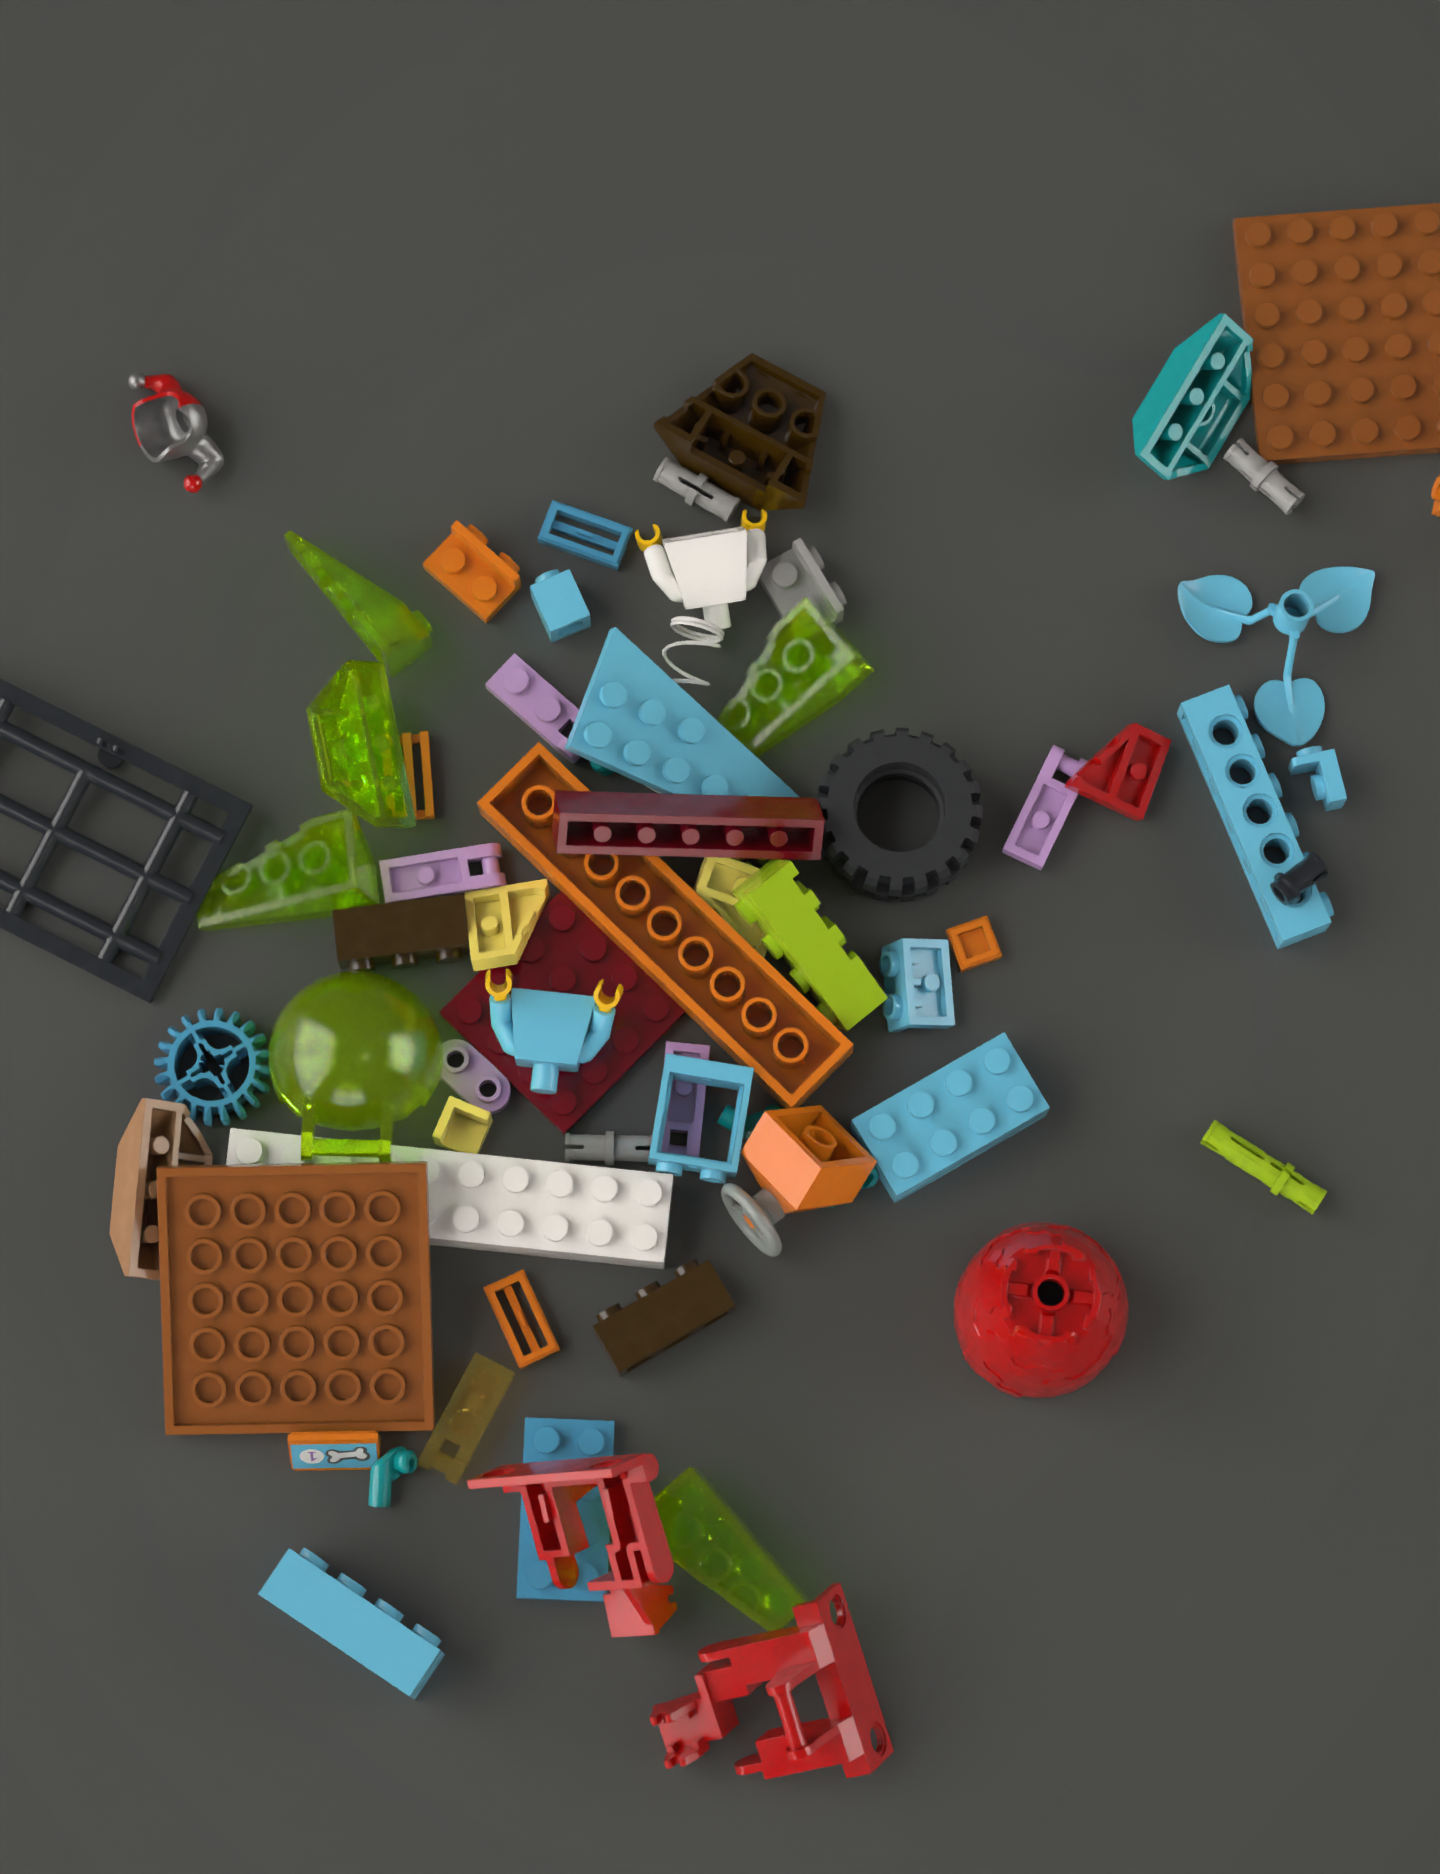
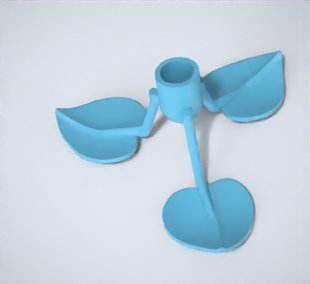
M1331 567L1317 570L1302 581L1299 589L1285 592L1278 605L1269 603L1266 609L1252 616H1247L1253 605L1252 596L1248 588L1240 580L1227 575H1209L1196 580L1181 581L1178 585V600L1181 612L1189 626L1199 636L1214 643H1231L1239 637L1242 623L1252 625L1270 615L1273 616L1275 627L1281 633L1289 635L1283 681L1270 680L1264 683L1254 697L1253 708L1256 719L1267 732L1293 747H1300L1315 736L1325 712L1324 696L1317 683L1309 678H1299L1293 681L1291 678L1300 633L1306 628L1309 619L1313 616L1316 617L1319 626L1329 632L1347 633L1357 629L1366 619L1370 609L1375 572L1358 567Z

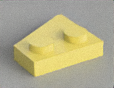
M704 857L693 890L764 958L767 949L762 944L761 939L765 934L755 922L750 926L740 916L734 907L738 900L732 893L735 888L760 868L732 858Z
M547 879L464 892L470 956L474 971L518 964L550 896Z

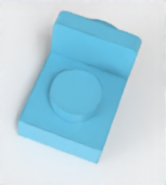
M1312 746L1297 751V757L1292 758L1288 766L1290 775L1315 771L1316 774L1311 775V786L1315 800L1323 801L1325 812L1342 808L1347 796L1335 749L1322 751L1321 746Z

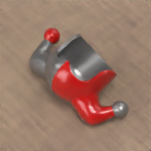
M140 372L132 373L128 378V385L132 390L140 391L146 388L157 393L133 404L131 412L132 426L139 447L152 462H163L182 456L192 458L199 464V467L194 475L186 476L184 488L189 493L199 492L202 483L213 477L224 464L222 452L206 433L208 426L204 407L196 397L182 390L179 382L171 374L144 376Z

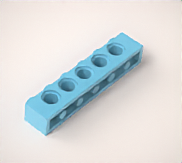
M1228 684L1182 702L1177 711V716L1277 949L1326 931L1332 922L1330 917L1334 915L1329 897L1324 891L1319 893L1316 884L1302 893V901L1300 903H1289L1287 905L1282 904L1274 896L1270 888V884L1274 882V876L1278 872L1286 873L1306 858L1309 853L1307 851L1301 852L1296 837L1299 836L1297 823L1291 812H1284L1278 799L1282 797L1279 781L1273 772L1267 773L1262 758H1265L1263 744L1256 733L1250 734L1245 719L1248 718V711L1240 694L1234 696ZM1218 728L1227 729L1233 734L1235 742L1229 745H1222L1214 739L1213 731ZM1236 767L1244 768L1251 775V782L1248 784H1238L1232 780L1229 771ZM1250 807L1262 808L1268 815V822L1264 824L1252 822L1248 818L1246 810ZM1268 846L1280 848L1284 852L1285 861L1280 864L1269 862L1264 856V848Z

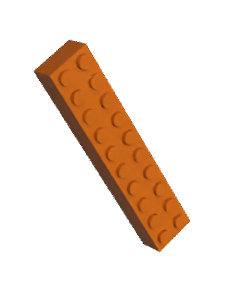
M538 742L477 802L480 814L681 1006L685 1013L740 1066L754 1068L753 1078L785 1109L800 1107L853 1053L854 1044L658 856L556 853L552 834L555 790H590Z

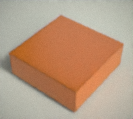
M987 915L946 929L945 933L960 973L1002 958V953Z

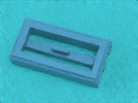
M552 500L537 539L540 544L619 571L621 560L626 553L628 542L633 534V528ZM558 514L620 536V539L616 542L556 521V515ZM553 530L614 552L612 556L550 534V531Z

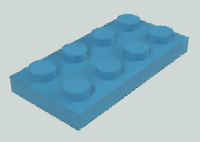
M525 1417L523 1463L613 1456L615 1421ZM598 1486L594 1487L576 1502L590 1547L574 1554L579 1569V1576L576 1585L571 1589L557 1588L553 1584L547 1560L539 1561L521 1495L517 1599L604 1602L603 1594L607 1593V1590L589 1591L587 1582L608 1573L609 1565L606 1545L610 1542V1530Z

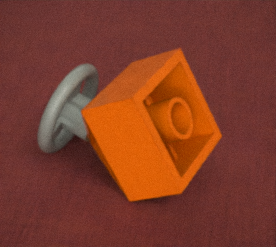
M822 1105L764 1111L740 1152L762 1190L751 1197L738 1185L726 1183L721 1188V1197L732 1219L744 1235L761 1252L770 1257H776L782 1251V1243L773 1225L784 1218L785 1214L852 1203L877 1161Z

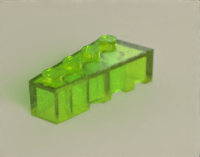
M689 1466L654 1497L673 1562L690 1573L691 1576L703 1585L719 1594L764 1629L773 1631L787 1627L795 1620L792 1607L799 1603L809 1602L808 1598L696 1466Z

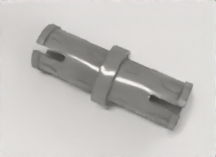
M1242 438L1237 440V446L1233 444L1223 459L1251 482L1249 487L1255 492L1261 491L1283 510L1286 515L1292 512L1291 508L1295 509L1304 499L1305 494L1278 472L1279 466L1273 461L1267 462Z
M665 457L653 478L655 482H659L685 497L686 504L692 507L697 504L722 518L726 523L731 520L741 502L740 498L734 497L708 482L709 477L703 473L696 475L671 461L668 457ZM684 480L685 482L691 484L700 491L710 495L711 497H713V499H709L708 497L702 495L693 488L683 484L681 481Z
M606 1131L605 1135L566 1133V1146H584V1148L565 1149V1162L605 1161V1165H614V1161L648 1162L650 1150H636V1147H650L652 1135H615V1131Z

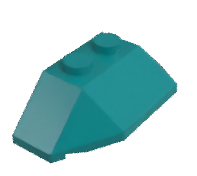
M1225 313L1218 314L1174 348L1132 418L1135 455L1164 480L1209 469L1251 398L1252 366L1250 351H1253V338Z

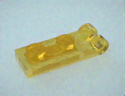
M475 1352L420 1455L417 1465L427 1470L433 1467L446 1474V1480L457 1485L516 1375L515 1372ZM446 1439L460 1446L455 1458L441 1452Z

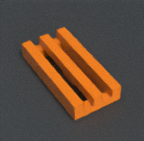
M421 731L420 734L402 733L399 736L385 734L391 821L435 819L428 731ZM418 744L421 746L425 810H417L412 745ZM395 746H403L408 811L400 812Z
M524 1269L483 1287L520 1370L531 1363L538 1362L551 1354L554 1355L560 1352L557 1341ZM517 1282L520 1283L548 1344L543 1348H539L511 1286ZM502 1289L532 1352L525 1356L495 1292Z

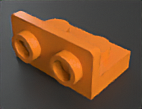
M456 520L451 525L452 533L422 563L423 568L487 624L521 588L520 575L518 574L520 568L507 554L501 552L497 556L486 546L488 539L475 526L469 524L466 528Z

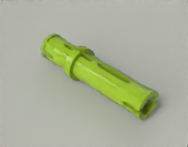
M1217 1120L1213 1121L1200 1142L1203 1146L1215 1151L1243 1171L1262 1181V1183L1271 1188L1269 1192L1275 1196L1278 1194L1283 1195L1308 1211L1311 1215H1313L1328 1192L1294 1171L1295 1166L1289 1162L1285 1165L1274 1159L1257 1146L1230 1131Z

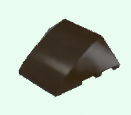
M751 353L713 381V385L698 396H691L685 400L680 409L667 418L663 416L656 421L653 428L682 467L696 475L700 473L709 477L708 482L730 495L740 498L745 504L758 511H761V509L765 511L805 508L807 491L826 392Z

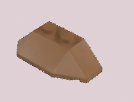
M142 1098L118 1144L109 1235L124 1276L160 1281L156 1168L158 1166L212 1165L213 1154L200 1130L189 1117L191 1113L186 1104Z

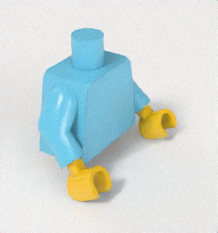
M506 969V982L501 985H496L491 981L490 970L486 972L485 986L488 993L491 994L489 997L491 1027L503 1051L508 1055L515 1056L517 1066L533 1068L530 1091L541 1094H556L559 1071L578 1072L580 1063L590 1062L610 1038L616 1011L614 1006L618 1004L623 994V986L620 983L613 997H608L603 993L602 985L604 979L599 981L594 991V996L512 988L510 995L512 974L509 969Z

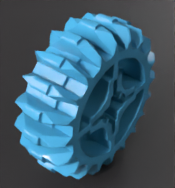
M216 1008L213 1020H208L206 1011L199 1009L197 1013L199 1022L193 1024L187 1015L181 1017V1021L186 1028L182 1033L173 1026L168 1028L169 1035L175 1040L173 1044L166 1041L159 1042V1049L169 1056L154 1059V1065L157 1068L167 1070L155 1076V1082L157 1085H170L162 1091L161 1097L164 1101L177 1098L176 1103L189 1106L188 1110L191 1113L189 1117L194 1123L202 1112L204 1113L203 1121L206 1127H212L215 1114H219L222 1124L228 1126L231 1122L228 1112L235 1110L238 1117L243 1120L247 1117L246 1111L242 1107L244 1103L248 1102L256 1109L261 1105L257 1097L253 1095L254 1091L262 1094L269 1093L270 1087L265 1082L260 1081L259 1078L274 1076L272 1067L261 1065V1063L271 1060L273 1053L268 1049L258 1050L264 1046L267 1039L263 1033L251 1037L256 1029V1025L252 1020H249L239 1028L241 1015L236 1011L230 1015L227 1022H224L225 1014L222 1008ZM215 1034L226 1035L236 1039L241 1044L234 1048L229 1045L223 1049H215L206 1042L204 1037ZM193 1044L197 1052V1061L192 1068L186 1071L187 1076L180 1079V1061L187 1048ZM204 1051H207L211 1059H214L218 1064L225 1061V1065H219L222 1069L220 1074L225 1081L224 1084H221L217 1076H214L210 1071L203 1073V1070L208 1069L206 1066L208 1061L203 1054ZM249 1055L247 1077L242 1086L236 1091L231 1083V1074L238 1065L242 1064L240 1060ZM204 1086H214L220 1090L224 1099L214 1101L202 1100L190 1095L187 1091L194 1087L198 1090Z

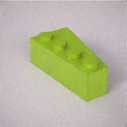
M771 859L732 891L738 900L734 907L750 926L755 922L765 934L761 942L776 960L782 957L792 971L787 975L802 994L809 991L819 1004L815 1008L837 1029L848 1031L888 997L859 956L852 950L846 953L842 948L846 940L837 925L825 915L820 918L816 911L820 908L819 905L821 903L811 889H807L801 882L793 880L799 874L794 864L789 860Z

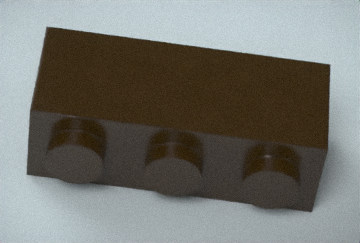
M463 894L332 910L337 961L340 969H348L349 974L370 973L375 971L376 965L392 964L394 969H407L418 966V960L436 958V963L440 964L461 961L462 955L470 954Z
M697 1259L685 1263L673 1272L676 1278L663 1286H660L659 1282L655 1281L636 1292L635 1296L638 1300L622 1309L620 1304L617 1303L596 1316L599 1322L592 1326L593 1332L619 1377L735 1311V1304L709 1259L701 1264L698 1263Z

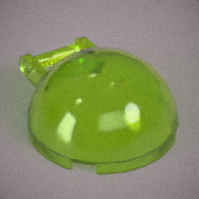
M364 971L337 972L319 978L299 991L282 1009L276 1020L268 1049L269 1078L280 1103L284 1102L296 1116L303 1118L301 1161H313L314 1156L379 1158V1162H391L394 1121L405 1119L420 1105L426 1106L440 1081L443 1067L442 1039L431 1012L422 1000L402 983L377 973ZM316 1124L326 1128L346 1131L380 1127V1140L315 1138Z

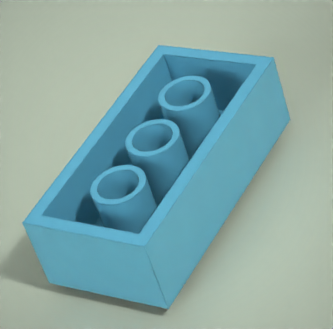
M1003 1032L851 1120L850 1129L858 1143L877 1161L875 1167L878 1170L879 1178L895 1204L1046 1117L1050 1107L1007 1035Z
M303 1547L299 1554L289 1548L258 1595L415 1700L445 1656L437 1648L442 1640L417 1623L412 1630L401 1624L400 1621L404 1615L382 1599L378 1598L374 1605L363 1598L367 1590L342 1572L337 1579L325 1573L330 1565L305 1547Z

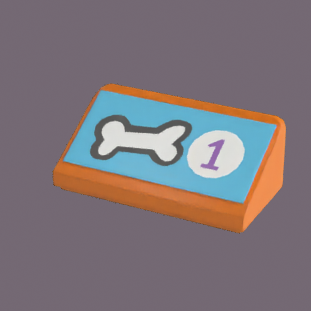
M376 1431L290 1432L288 1434L290 1464L295 1471L370 1470L372 1465L381 1458V1436Z

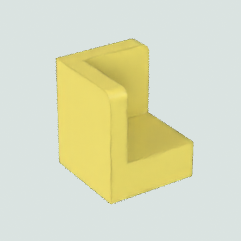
M449 1096L432 1135L434 1143L450 1151L479 1154L493 1122L491 1113L453 1096Z

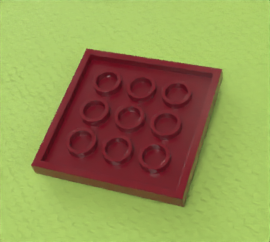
M562 891L543 908L518 964L481 970L439 1011V1015L465 1041L491 1062L508 1079L509 1083L563 1136L686 1014L681 1006ZM506 969L511 971L512 987L509 992L510 995L512 988L594 996V991L599 981L604 979L602 991L606 996L613 997L619 983L623 986V994L618 1004L614 1006L616 1011L609 1040L590 1062L580 1063L578 1072L559 1071L556 1094H541L530 1091L533 1068L517 1066L515 1056L508 1055L503 1051L491 1027L489 1004L491 994L488 993L485 986V977L488 970L491 971V981L496 985L506 982Z

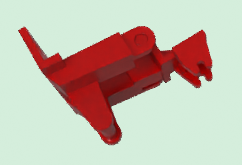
M638 1453L505 1464L467 1480L469 1489L502 1487L504 1493L521 1492L539 1561L547 1560L553 1584L559 1589H571L578 1581L579 1569L574 1554L590 1546L576 1502L594 1487L598 1486L613 1541L606 1545L612 1571L587 1582L589 1591L610 1590L603 1594L611 1636L656 1635L660 1633L659 1630L677 1610V1603L668 1601L669 1595L674 1592L673 1586L656 1585L658 1583H667L671 1579L674 1564L649 1483L657 1477L659 1470L657 1458L653 1454Z
M840 1582L832 1583L813 1601L799 1603L792 1607L798 1626L720 1641L707 1645L698 1651L701 1662H710L694 1676L699 1691L668 1702L655 1704L649 1717L652 1726L659 1725L667 1750L663 1760L666 1769L673 1768L679 1763L681 1767L687 1766L710 1749L708 1741L724 1738L739 1724L732 1699L750 1695L762 1682L769 1680L771 1681L765 1687L768 1696L774 1697L783 1727L768 1729L755 1741L758 1753L743 1757L734 1763L737 1775H747L762 1771L766 1780L842 1764L847 1779L872 1774L894 1752ZM830 1601L834 1603L836 1608V1623L831 1618ZM815 1673L829 1717L801 1723L791 1690ZM871 1728L874 1730L877 1738L876 1751L871 1743Z

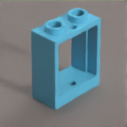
M666 1053L648 1164L655 1165L657 1173L673 1174V1176H682L683 1170L700 1173V1180L724 1184L727 1177L735 1179L754 1068ZM673 1080L738 1090L727 1162L661 1151Z

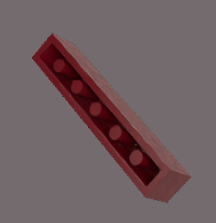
M555 790L552 834L556 853L821 860L825 820L816 798Z

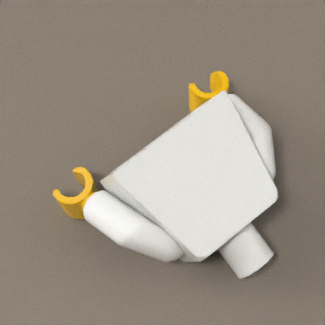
M744 509L742 511L740 527L662 539L660 528L656 524H652L655 536L651 540H643L637 529L635 531L637 545L644 552L652 580L667 597L674 602H683L685 609L702 607L704 620L715 624L721 629L731 627L728 603L746 600V592L756 587L767 561L766 537L764 533L767 512L761 509L760 522L752 523L746 517L747 509Z

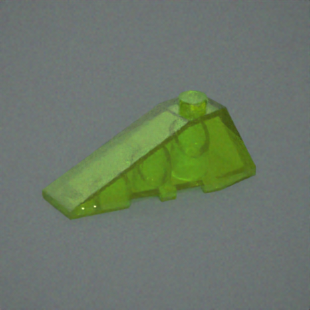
M291 530L283 535L289 551L391 678L432 648L431 637L428 633L433 628L418 609L412 613L402 601Z
M806 596L773 626L766 638L769 640V643L757 663L752 661L745 673L749 675L736 698H731L717 720L757 758L840 702L874 671L854 644Z
M347 808L310 818L299 825L300 831L282 842H279L277 839L265 846L266 851L246 864L238 862L217 875L197 913L198 928L201 931L325 918L332 917V910L379 904L376 864L355 810Z

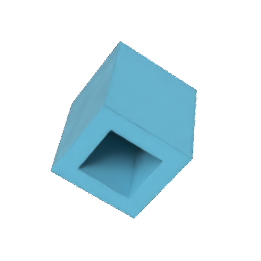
M557 569L550 570L535 579L536 583L530 585L531 598L551 643L591 627L590 613L570 569L561 573Z

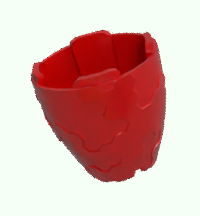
M1039 1221L1022 1223L1003 1230L973 1256L959 1279L956 1288L954 1327L964 1359L977 1375L983 1377L997 1390L1017 1398L1022 1396L1051 1398L1074 1392L1092 1381L1108 1365L1114 1354L1116 1355L1125 1337L1129 1307L1126 1287L1118 1266L1107 1251L1097 1241L1080 1230L1068 1225ZM1046 1281H1053L1059 1284L1063 1290V1300L1055 1306L1043 1304L1037 1295L1040 1284Z

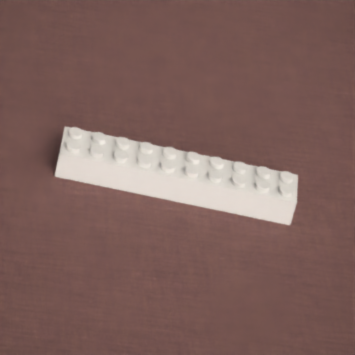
M230 1128L226 1165L428 1161L430 1245L664 1269L674 1184L673 1174Z

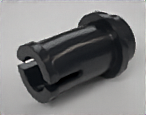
M1310 852L1306 858L1286 873L1278 872L1274 876V882L1270 884V888L1274 896L1282 904L1297 903L1301 899L1300 894L1328 875L1327 867L1318 855Z

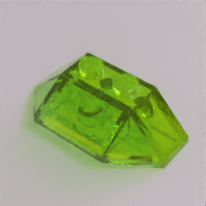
M348 660L342 664L306 708L322 792L375 827L413 828L417 824L384 662Z

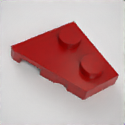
M1137 723L1128 724L1067 780L1065 788L1132 820H1143L1172 740Z

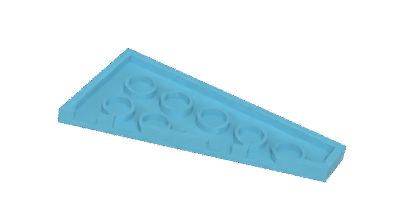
M616 627L609 630L564 749L664 794L799 797Z

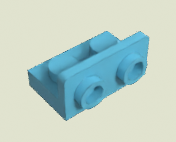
M901 938L883 946L879 968L884 977V989L888 997L883 1002V1014L887 1019L888 1031L900 1032L907 1028L948 1029L955 1026L948 940Z

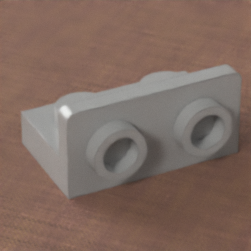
M801 538L793 541L792 549L768 561L759 578L761 585L798 645L843 621V605L847 604L838 584L835 581L828 583L821 569L825 568L818 551L813 545L807 548Z

